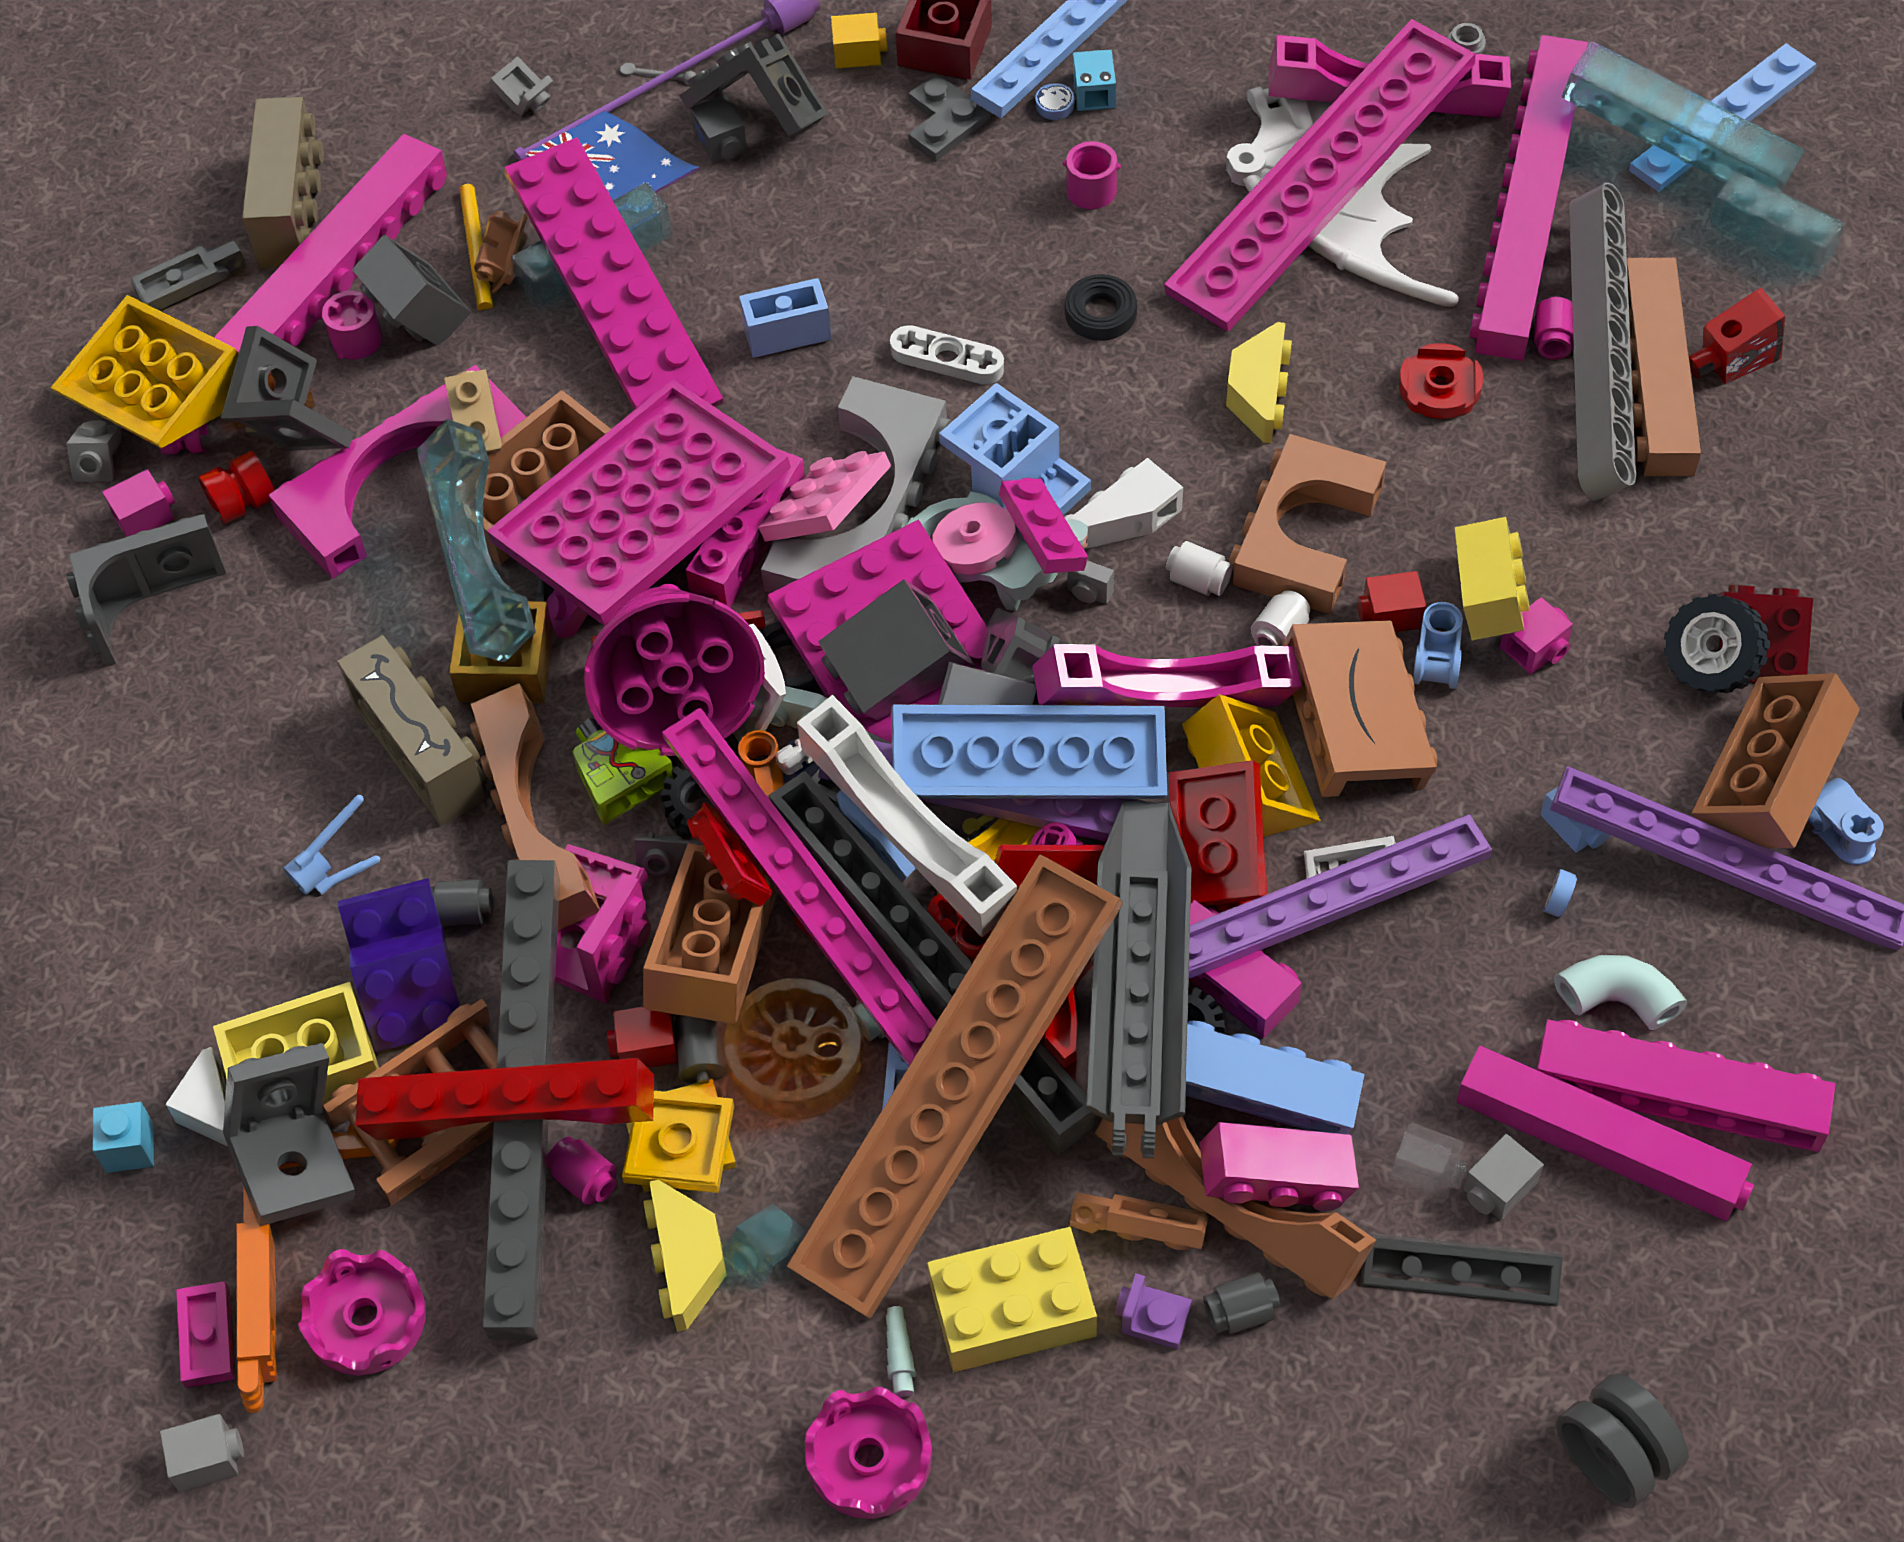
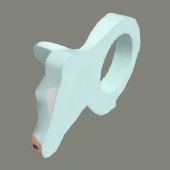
M970 491L967 498L947 499L928 506L914 518L911 517L906 525L919 519L930 536L934 533L938 523L948 513L964 505L978 502L994 503L999 506L1000 504L988 495ZM1074 519L1066 520L1083 549L1086 548L1088 545L1087 524ZM1019 529V542L1014 553L1007 560L1004 556L1001 560L997 561L996 568L974 575L952 572L959 583L977 580L991 582L996 586L1004 607L1012 611H1017L1021 600L1029 599L1037 588L1053 582L1058 574H1044Z

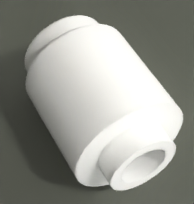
M1185 541L1181 547L1175 546L1170 552L1166 563V570L1171 571L1170 581L1207 596L1210 593L1220 596L1229 583L1233 564L1226 562L1225 556Z
M1290 590L1275 595L1251 626V634L1257 646H1282L1292 624L1308 623L1310 605L1307 600L1299 593Z

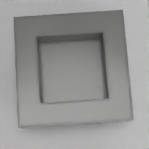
M1087 560L1085 571L1067 572V590L1071 591L1077 599L1083 602L1093 603L1098 601L1107 605L1114 592V570Z

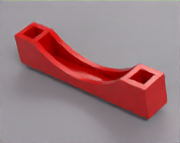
M638 1058L358 1078L355 1125L375 1140L424 1137L452 1127L505 1120H566L599 1124L653 1121L654 1074Z

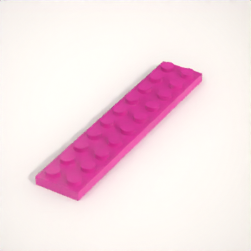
M1411 19L1165 282V294L1229 332L1475 65V53Z

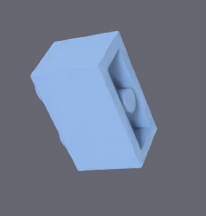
M819 278L739 296L743 328L753 358L831 340L829 310Z

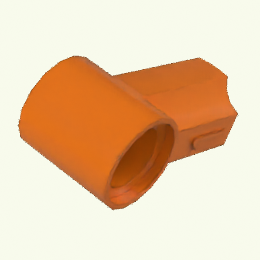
M755 730L742 737L738 744V753L742 764L768 797V795L785 784L783 771L778 766L775 757L779 748L772 734L763 730ZM759 755L769 756L763 761H753Z

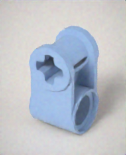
M1436 602L1431 604L1424 612L1419 645H1417L1414 662V684H1420L1421 681L1446 683L1449 685V688L1457 689L1461 662L1460 642L1463 618L1460 610L1451 603ZM1434 628H1443L1446 629L1447 632H1440L1435 630Z
M1833 778L1825 783L1808 819L1815 828L1812 830L1813 833L1818 834L1840 859L1852 865L1868 863L1874 857L1876 851L1875 843L1881 838L1884 829L1880 817L1855 794L1852 787L1846 781L1840 778Z

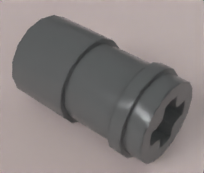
M673 1014L678 1036L676 1049L679 1078L687 1083L697 1082L698 1084L709 1083L710 1079L722 1078L726 1072L722 1038L719 1036L718 1021Z

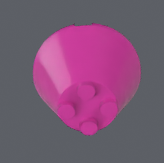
M664 584L660 587L640 592L632 597L625 605L619 608L617 614L598 634L587 655L584 668L586 699L597 723L617 742L633 750H636L637 747L647 750L659 749L661 756H675L676 754L664 740L662 732L698 708L703 710L724 739L745 722L755 708L753 702L759 692L760 685L764 683V658L754 631L733 609L714 599L682 591L673 584Z

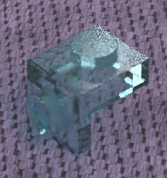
M773 1203L736 1226L724 1260L754 1287L759 1288L766 1283L772 1266L798 1249L807 1231Z

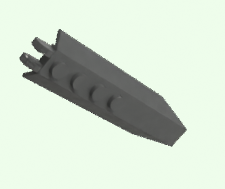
M1123 800L1098 861L1097 886L1120 898L1123 905L1094 951L1086 1109L1108 1122H1113L1112 1156H1123V1152L1126 1150L1127 1135L1125 1134V1123L1144 1124L1140 1146L1142 1158H1154L1156 1125L1185 1115L1192 867L1169 803Z

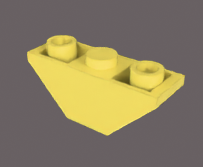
M1281 322L1273 324L1232 350L1226 406L1264 443H1272L1273 429L1282 430L1284 405L1277 404V397H1286L1288 372H1280L1281 364L1289 365L1292 340H1284L1285 323Z
M655 1180L649 1182L652 1199L643 1201L649 1230L658 1229L660 1243L651 1245L656 1274L665 1272L668 1288L659 1289L664 1319L673 1317L677 1332L689 1328L727 1276L715 1214L662 1181Z

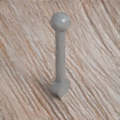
M625 63L620 67L623 76L640 75L656 78L665 73L664 71L635 68V65L632 63ZM687 71L685 74L679 73L668 80L683 81L686 85H689L687 81L696 73Z

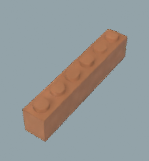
M1627 258L1632 394L1635 398L1633 417L1634 429H1638L1639 437H1635V462H1642L1644 476H1695L1701 449L1676 258Z

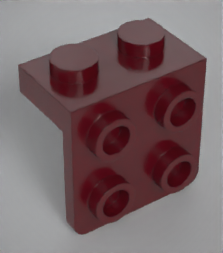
M1728 585V592L1724 591L1717 594L1750 605V609L1756 610L1760 614V620L1767 626L1768 632L1766 634L1767 640H1770V649H1767L1766 657L1768 659L1766 664L1761 667L1758 677L1808 674L1813 598L1799 597V589L1773 588L1772 595L1755 594V586ZM1719 637L1718 651H1720L1723 647V640L1721 637ZM1758 677L1756 679H1752L1750 682H1756Z

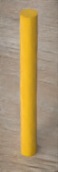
M464 184L460 186L459 193L478 311L492 309L493 302L490 283L479 280L474 270L480 247L483 244L475 188L471 184Z

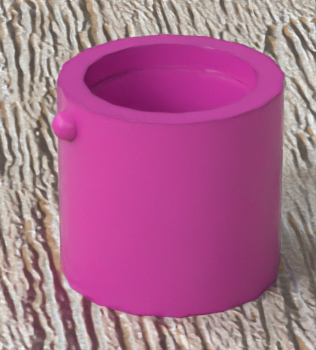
M1096 141L1083 142L1074 146L1068 152L1066 160L1062 163L1066 167L1067 197L1073 204L1085 209H1099L1108 205L1116 196L1117 170L1121 168V164L1117 161L1116 153L1108 145Z
M351 290L337 293L326 301L322 308V318L330 344L339 359H362L370 356L379 348L382 343V330L371 299L363 292Z

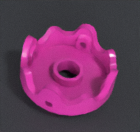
M340 1249L327 1256L320 1273L304 1286L301 1294L302 1317L298 1325L315 1356L327 1367L344 1374L357 1376L375 1374L389 1369L403 1360L415 1347L422 1334L426 1320V1302L412 1269L408 1268L390 1253L384 1250H377L373 1254L356 1255L348 1250ZM370 1305L377 1308V1315L371 1323L364 1326L352 1323L353 1314L360 1307Z
M874 1387L869 1391L857 1394H849L844 1390H838L829 1395L824 1401L821 1411L807 1430L805 1436L806 1466L815 1491L826 1504L838 1512L855 1518L865 1519L889 1516L912 1502L927 1482L932 1463V1446L925 1417L921 1409L914 1402L909 1403L883 1387ZM865 1445H875L884 1453L882 1460L873 1467H863L855 1460L857 1451Z

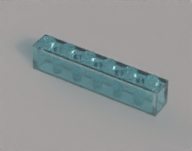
M1591 41L1571 71L1561 96L1575 106L1599 116L1610 124L1643 139L1648 144L1657 146L1678 157L1681 161L1713 175L1716 179L1724 181L1772 207L1789 182L1805 152L1804 149L1593 41Z

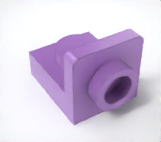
M1135 1274L1131 1288L1122 1287L1116 1305L1115 1315L1122 1317L1121 1333L1179 1349L1192 1306V1299L1145 1286V1276Z

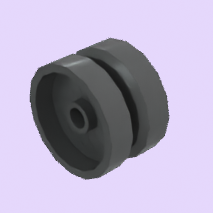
M1614 1373L1607 1376L1591 1390L1589 1395L1590 1402L1577 1401L1558 1417L1555 1425L1558 1437L1567 1455L1608 1500L1622 1508H1634L1653 1492L1655 1480H1668L1686 1464L1689 1454L1687 1444L1678 1426L1655 1397L1632 1378L1621 1373Z

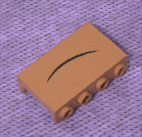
M1392 622L1292 624L1282 646H1293L1302 687L1293 694L1322 797L1339 796L1347 781L1412 778L1415 790L1424 789L1437 769V754L1435 749L1429 745L1425 732V715L1422 710L1418 709L1414 696V680L1412 675L1407 673L1403 661V644L1400 638H1396Z

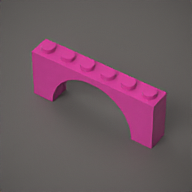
M474 365L466 371H480V369ZM489 379L501 438L523 421L526 416ZM446 384L420 397L415 403L398 414L387 418L382 424L363 436L352 440L349 448H342L328 458L317 462L312 468L295 479L282 484L276 491L269 494L276 517L332 579L367 557L361 536L352 524V512L358 491L368 476L382 463L406 450L432 444L458 445Z

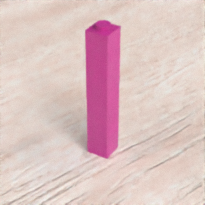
M1480 1045L1461 1082L1456 1103L1724 1221H1728L1733 1208L1741 1211L1744 1210L1754 1187V1184L1745 1181L1752 1163Z

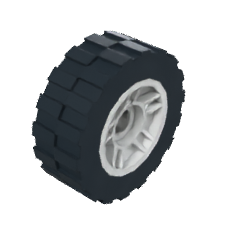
M1708 594V597L1698 596L1693 598L1689 604H1683L1678 609L1679 612L1671 617L1669 621L1670 626L1664 635V640H1666L1664 654L1669 660L1668 666L1670 670L1678 675L1677 679L1682 683L1689 684L1690 688L1699 691L1727 694L1732 693L1737 688L1743 689L1748 686V682L1759 676L1761 667L1766 664L1768 659L1766 657L1767 649H1770V640H1767L1766 634L1768 629L1766 624H1763L1760 620V614L1756 610L1750 609V605L1743 601L1717 594ZM1713 636L1721 637L1723 640V647L1718 652H1711L1714 649Z

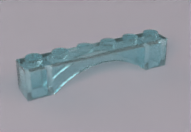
M446 419L417 449L469 653L505 662L536 633L527 597L514 592L503 582L495 570L487 550L483 524V502L490 462L481 430Z

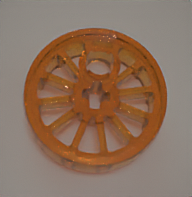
M790 978L767 983L744 998L736 1024L727 1023L723 1040V1055L729 1080L738 1095L748 1105L767 1116L785 1120H800L828 1112L847 1098L855 1088L863 1070L865 1043L860 1020L852 1006L840 993L828 985L814 980ZM795 1007L810 1008L804 1022L794 1020L793 1009ZM785 1009L787 1021L778 1025L769 1014ZM820 1013H825L832 1017L823 1025L814 1027ZM760 1021L771 1032L772 1037L750 1029ZM743 1043L765 1049L743 1053L740 1051ZM833 1044L835 1049L839 1050V1053L832 1057H822L819 1055L824 1045ZM793 1045H797L796 1050L791 1052ZM765 1065L752 1075L746 1068H744L750 1066ZM778 1074L773 1084V1087L770 1085H762L763 1083L771 1079L773 1076ZM807 1075L815 1086L803 1089L802 1076ZM794 1077L796 1089L794 1091H783L789 1078Z

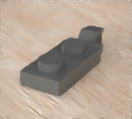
M233 240L216 249H205L201 245L132 277L130 281L141 302L161 310L225 280L230 276V272L246 266L242 252Z

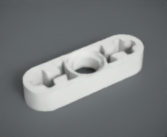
M902 326L896 329L890 337L892 357L902 364L979 384H992L998 381L1004 373L1003 354L993 346L916 326ZM909 341L915 342V345H911L909 349L902 348V345H907ZM927 345H929L928 355H924V351H927ZM946 350L953 351L958 355L955 360L950 362H943L936 358L937 354ZM965 355H970V359L967 358V365H964L966 361ZM985 361L992 362V365H988L986 369L979 368V365H983Z

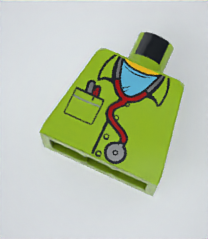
M595 718L587 719L578 726L576 735L582 744L576 746L572 751L576 769L604 825L661 792V789H665L663 782L666 777L673 779L672 762L666 755L661 756L659 749L647 750L637 747L636 750L628 748L609 736L600 727Z

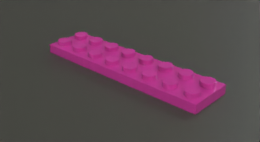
M578 137L504 167L507 180L633 409H637L672 379L714 407L723 404V397Z

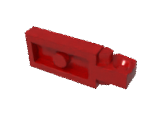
M707 803L702 804L698 812L691 819L687 820L692 838L703 843L706 848L703 851L705 858L718 869L723 878L720 881L721 886L731 897L739 901L745 898L762 906L772 896L770 887L749 852L734 832L728 829L717 809Z

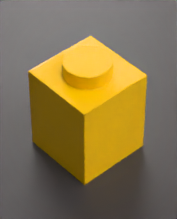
M877 13L831 16L835 69L881 65L880 52L888 50L886 28H878Z

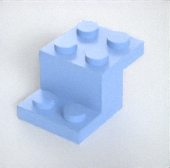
M997 383L939 433L940 444L971 465L972 491L988 495L1003 508L1006 507L999 497L1002 481L1041 478L1063 515L1091 491V479L1063 461L1059 456V426Z

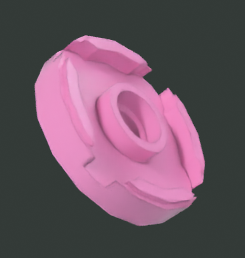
M983 502L964 505L948 513L938 523L932 535L933 543L951 571L956 574L966 575L984 573L996 568V562L1004 556L1007 560L1014 553L1019 542L1018 528L1008 510L994 503Z

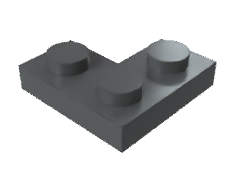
M937 73L933 74L909 93V101L930 116V118L908 134L909 142L935 161H938L991 120V112L971 101L970 96Z

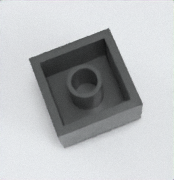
M385 234L352 269L363 282L359 286L360 290L377 304L380 302L384 307L380 311L382 316L396 328H400L403 325L405 330L419 342L427 339L433 344L439 345L446 341L471 313V310L430 263Z

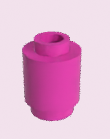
M1562 297L1545 299L1535 309L1534 344L1538 348L1539 354L1544 358L1552 360L1565 358L1574 347L1573 302Z
M571 1136L564 1137L553 1146L547 1156V1167L551 1169V1176L586 1205L593 1204L595 1201L602 1202L606 1200L616 1187V1166L582 1139L575 1140Z

